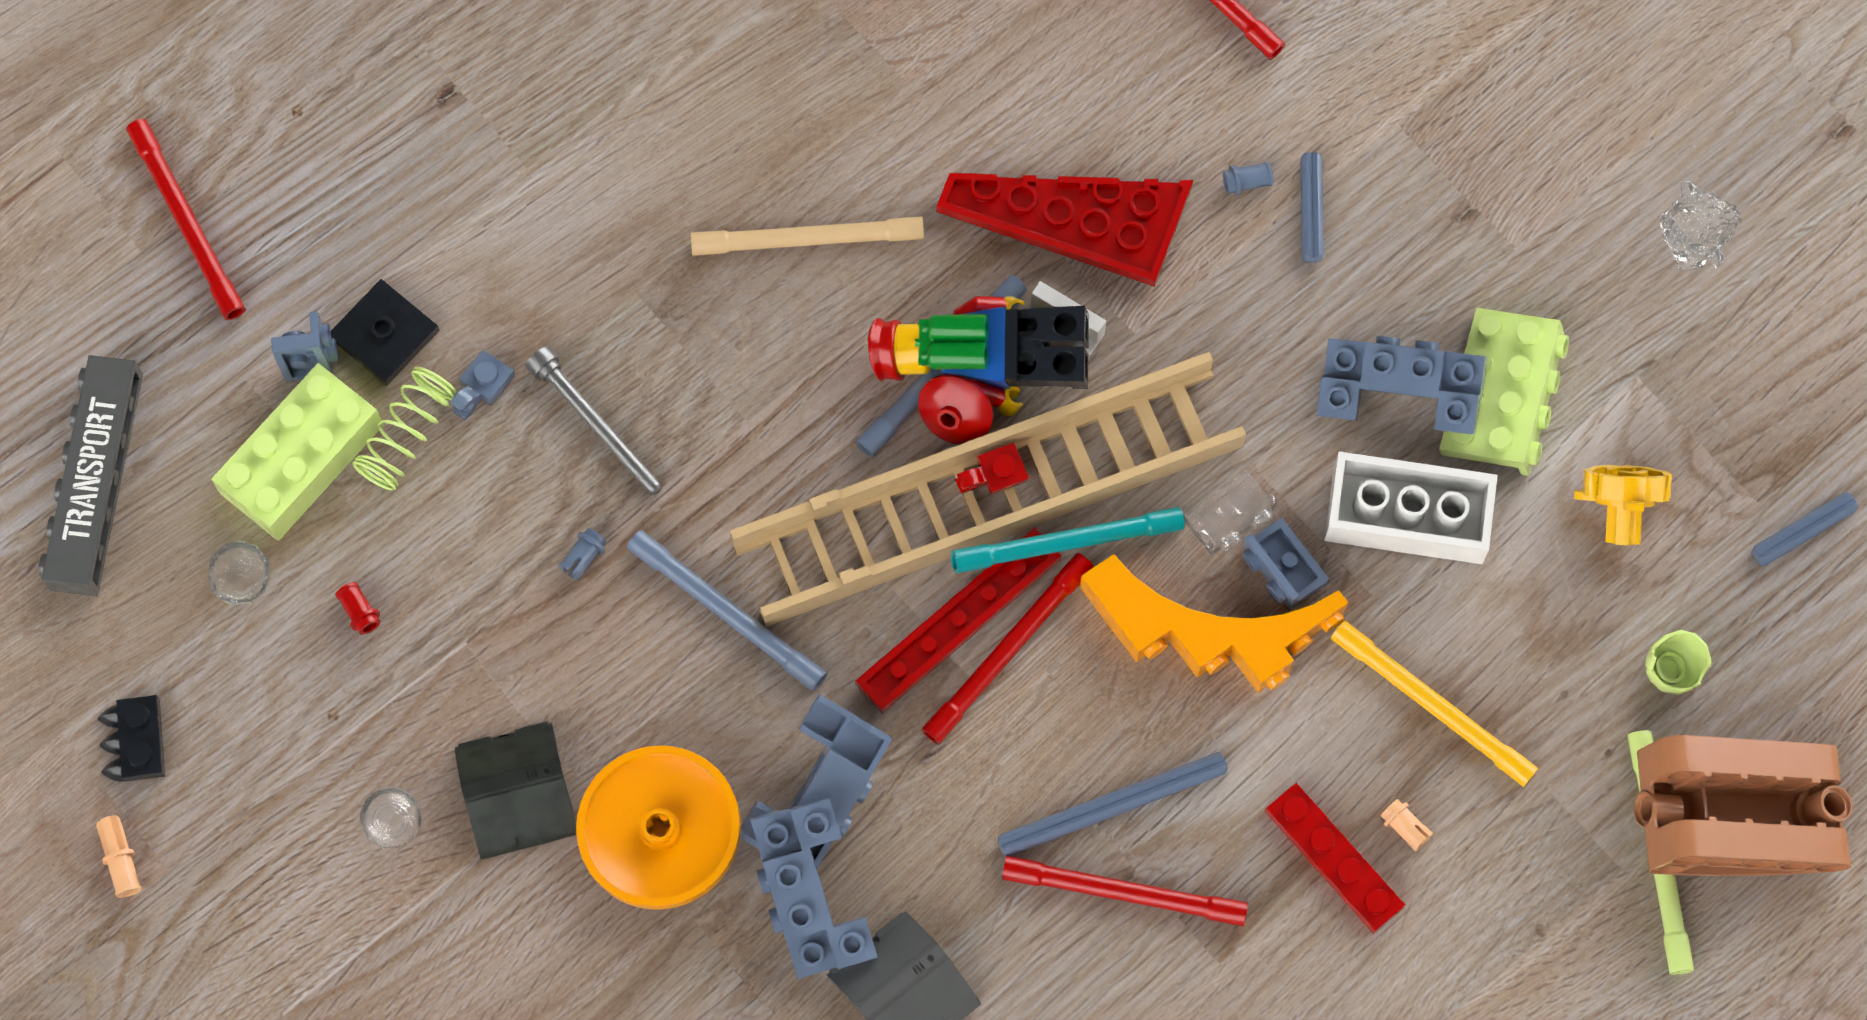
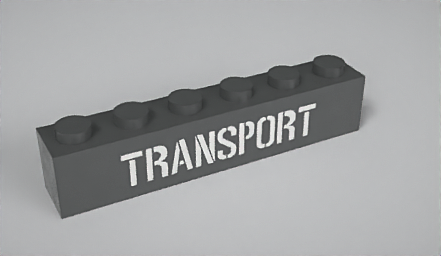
M88 355L86 368L82 367L79 372L78 389L81 393L79 403L73 405L70 414V425L73 428L71 441H66L63 447L62 461L65 465L63 479L59 478L55 485L54 497L58 503L55 516H50L47 523L46 533L47 538L50 540L47 554L43 553L39 561V576L42 577L41 580L50 591L98 597L143 373L135 360Z

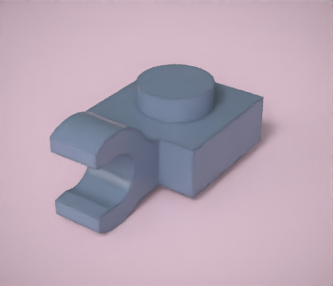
M482 350L459 378L460 385L465 388L461 389L450 402L454 406L452 411L466 420L481 400L492 406L514 379V370L485 350Z

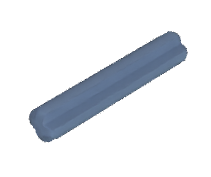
M1307 152L1302 154L1300 160L1302 259L1307 263L1321 262L1324 256L1322 156L1317 152Z
M1844 492L1754 546L1751 553L1760 566H1766L1855 513L1858 509V504L1850 493Z

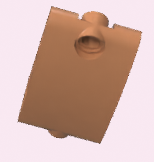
M1674 735L1661 738L1637 751L1641 792L1635 799L1634 816L1637 824L1645 828L1649 873L1686 876H1765L1837 872L1851 868L1847 829L1843 828V821L1850 817L1853 804L1847 791L1838 786L1841 784L1837 746L1817 743Z

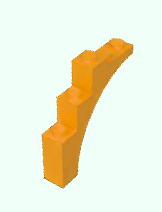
M1114 554L1082 575L1080 583L1081 590L1136 663L1145 656L1151 660L1161 654L1168 647L1166 642L1169 640L1197 678L1205 672H1208L1210 675L1217 673L1228 664L1229 659L1227 657L1230 656L1258 693L1267 687L1273 691L1283 685L1291 677L1288 672L1291 671L1294 662L1289 652H1292L1294 656L1301 653L1313 642L1311 637L1322 629L1325 633H1328L1339 626L1345 620L1343 614L1349 603L1338 590L1313 605L1283 615L1252 619L1220 617L1186 608L1159 595L1137 579Z

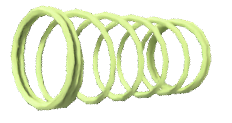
M417 366L411 371L413 379L419 386L403 385L400 388L401 395L408 404L394 402L389 405L390 413L396 421L380 420L378 422L379 431L387 440L377 437L366 440L368 449L375 457L359 455L352 462L353 467L358 473L374 484L390 491H394L398 487L397 480L387 471L368 460L386 466L401 477L405 476V474L383 460L373 450L370 442L378 441L393 446L412 459H415L416 456L409 450L396 444L384 432L381 425L383 423L396 425L406 429L418 439L427 441L423 434L402 422L392 407L398 405L409 408L434 424L439 423L435 417L416 407L407 398L404 389L412 388L427 393L444 406H450L449 402L445 399L452 400L457 394L455 388L445 379L423 367ZM421 375L431 379L432 381L443 387L446 391L433 385ZM370 471L376 473L377 475H379V476L382 477L383 479H381V478H379L378 476L374 475V474L371 473Z

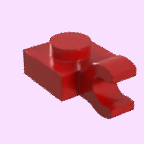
M1013 442L978 455L976 460L979 468H972L957 474L958 478L955 479L960 494L987 485L990 495L1023 484L1028 481L1029 477Z

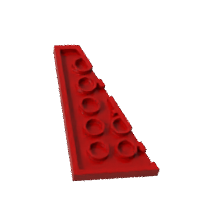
M949 173L937 203L936 212L1155 287L1194 180H1180L1179 183L1159 182V179H1144V182L1120 181L1119 178L1058 176V179L1037 178V175H1022V178L998 177L996 174Z

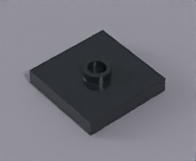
M380 279L331 330V339L335 338L336 344L387 386L440 329L435 322L384 280Z

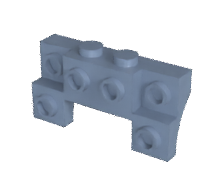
M1377 336L1376 343L1328 339L1324 377H1321L1317 416L1358 421L1362 390L1438 399L1434 430L1475 435L1488 357L1439 350V343L1416 340L1415 348L1399 346L1400 338Z
M818 694L798 729L822 743L825 747L789 808L830 797L841 837H843L853 819L849 816L850 811L856 801L863 803L873 786V782L869 779L893 738L857 717L849 710ZM757 799L741 826L740 838L758 848L750 819L777 810ZM833 841L811 848L816 868L820 865Z
M830 797L751 818L750 822L764 867L757 870L763 894L772 893L776 908L768 910L775 934L784 933L797 978L801 979L833 968L841 969L877 958L865 916L833 925L813 858L812 847L842 838Z

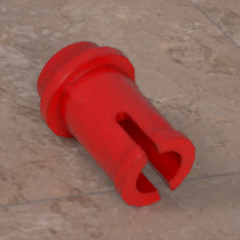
M350 582L336 592V598L341 602L352 621L350 623L352 630L358 631L360 635H365L380 625V612L376 608L372 609L357 582Z

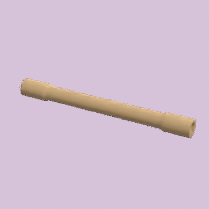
M923 217L890 218L885 221L734 232L725 230L691 233L692 255L726 254L730 251L881 240L890 242L923 240Z

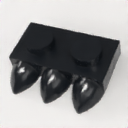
M151 695L116 700V705L102 712L98 720L108 727L118 728V731L107 736L99 745L109 753L120 755V758L107 764L101 773L107 778L118 782L165 777L159 697Z

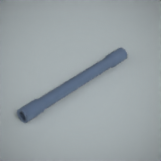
M1009 275L991 296L1003 298L1012 296L1020 299L1027 291V288L1016 276ZM931 369L928 374H920L882 416H879L856 440L855 443L859 449L873 458L896 433L897 428L916 409L919 394L924 385L933 377L942 375V369Z
M639 530L631 538L627 545L629 551L676 583L781 664L786 672L814 692L823 683L828 674L825 670L801 652L787 645L674 558L665 547L643 530Z

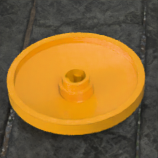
M662 745L649 746L632 750L619 756L594 777L585 791L579 806L576 835L584 864L592 877L606 892L616 899L635 907L655 910L670 909L699 899L723 879L738 851L741 837V816L731 786L712 763L702 756L683 748Z

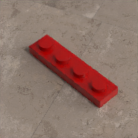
M1297 782L1266 807L1265 813L1373 934L1404 909L1406 904Z

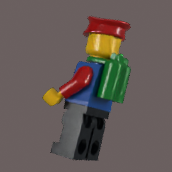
M975 296L956 308L952 315H932L929 319H920L918 324H902L897 319L886 322L882 318H876L872 322L868 334L869 359L872 369L880 382L884 379L902 381L906 375L928 374L931 369H942L943 374L963 376L976 383L986 393L993 407H998L999 411L1006 416H1014L1023 406V403L1011 400L1016 399L1020 394L1018 387L1059 386L1072 387V389H1088L1089 354L1086 349H1089V313L1085 305L1021 310L1011 309L1012 305L1016 303L1025 305L1024 301L1012 296L1005 298Z

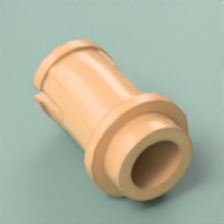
M1397 799L1381 814V817L1385 820L1384 825L1386 827L1391 826L1414 851H1417L1420 846H1423L1429 840L1433 832L1407 809L1409 807L1407 802L1403 804Z

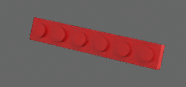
M1034 527L1023 538L1042 534ZM1059 552L994 564L986 568L855 680V685L883 714L1060 562L1061 555Z

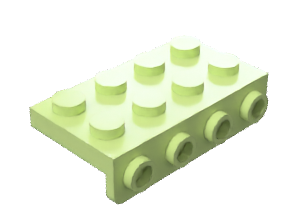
M1476 308L1464 353L1488 357L1476 433L1473 435L1444 431L1439 448L1441 455L1519 468L1521 475H1530L1532 465L1538 466L1541 459L1542 443L1539 442L1541 430H1547L1550 423L1551 407L1548 406L1550 395L1556 394L1560 383V371H1557L1559 359H1565L1568 352L1569 336L1564 335L1561 320Z

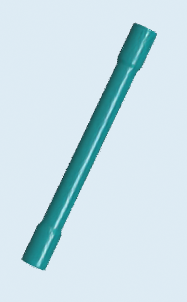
M1180 507L1164 509L1123 520L992 545L981 544L951 550V564L956 574L989 568L994 564L1145 535L1155 536L1184 530L1185 520Z

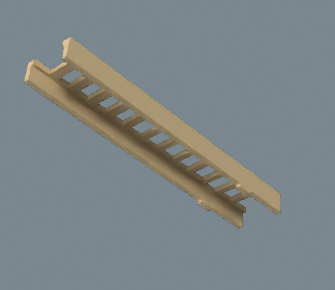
M1210 352L851 486L829 491L809 499L808 502L730 530L732 544L737 557L771 544L791 593V596L760 607L759 611L765 628L951 558V550L994 542L1243 448L1246 438L1243 426L1208 439L1186 391V388L1213 379L1211 371L1213 358ZM1168 395L1172 399L1191 443L1190 446L1172 453L1150 405V402ZM1130 409H1134L1155 459L1137 466L1133 463L1113 417ZM1096 422L1100 427L1119 472L1100 480L1097 478L1077 429ZM1058 436L1062 437L1082 484L1081 487L1063 494L1040 444ZM1013 442L1018 451L1027 448L1048 499L1022 509L1014 487L1009 488L1003 492L1012 513L985 522L973 491L963 493L962 496L975 527L948 536L928 485L954 476L955 479L958 478L957 474L979 466L976 460L978 455ZM918 489L938 541L911 550L891 499ZM881 503L901 555L874 564L854 513ZM842 512L864 567L856 570L851 568L840 572V578H837L815 521ZM807 531L827 582L800 592L780 541Z

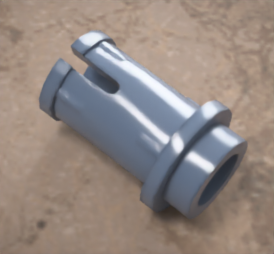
M1268 161L1237 168L1235 165H1230L1229 170H1224L1222 173L1226 193H1234L1235 196L1240 195L1243 190L1264 186L1269 187L1273 186L1274 183L1272 168Z
M587 528L584 533L579 532L577 535L578 541L564 560L558 564L559 568L566 573L577 561V565L568 575L577 581L580 580L581 575L598 554L603 555L605 552L603 547L607 543L606 540L590 528Z

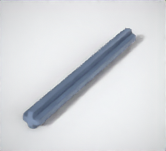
M1220 752L1213 753L1003 833L998 837L999 847L1005 857L1006 855H1015L1224 775L1227 772V764Z

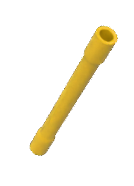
M1346 620L1335 630L1330 638L1332 641L1357 660L1366 663L1494 762L1496 767L1522 787H1525L1536 773L1538 767L1512 747L1504 745L1376 647L1371 639Z

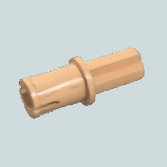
M117 815L100 819L96 826L105 854L102 862L104 865H108L115 888V895L118 898L135 895L142 891V887L139 884L132 860L135 852L128 847L121 819Z

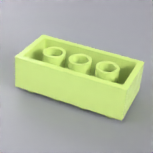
M317 363L211 480L225 499L279 541L366 446V440L376 435L379 431L378 422L381 420L376 408Z

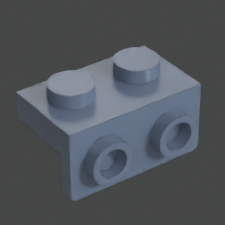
M1282 517L1257 535L1253 536L1250 534L1244 538V552L1242 556L1246 564L1253 572L1260 571L1269 582L1266 584L1269 594L1278 604L1284 602L1289 610H1292L1329 584L1330 579Z

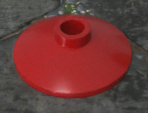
M955 374L938 375L930 379L919 394L918 409L923 422L932 433L944 441L960 445L986 435L992 426L994 417L992 404L986 393L968 378Z

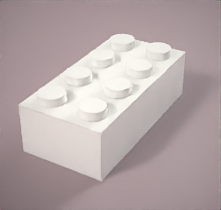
M1338 452L1333 468L1324 541L1483 564L1490 546L1498 475Z

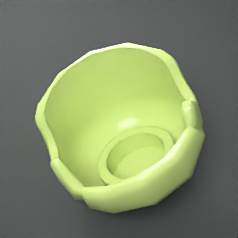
M1678 630L1663 635L1650 647L1645 661L1646 674L1650 682L1662 692L1680 695L1693 690V688L1701 684L1706 671L1711 667L1712 659L1707 644L1696 633Z

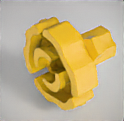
M1592 466L1583 470V487L1574 491V499L1595 501L1598 504L1607 505L1605 542L1615 545H1640L1642 512L1645 507L1655 506L1656 502L1669 501V498H1671L1672 474L1668 471L1641 466Z

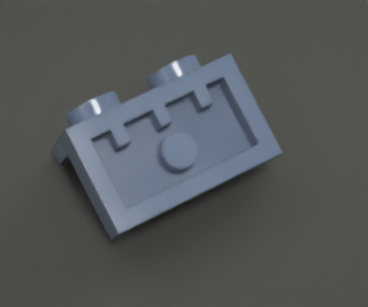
M318 311L309 313L311 333L305 334L301 331H289L281 337L271 338L272 353L286 382L303 380L317 363L332 373V362H338L335 338L331 339L330 326L328 323H322Z

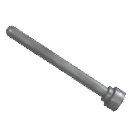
M545 346L535 352L525 364L529 372L536 379L541 378L544 382L549 381L649 494L656 495L660 493L662 485L659 480L560 371L559 357L549 346Z

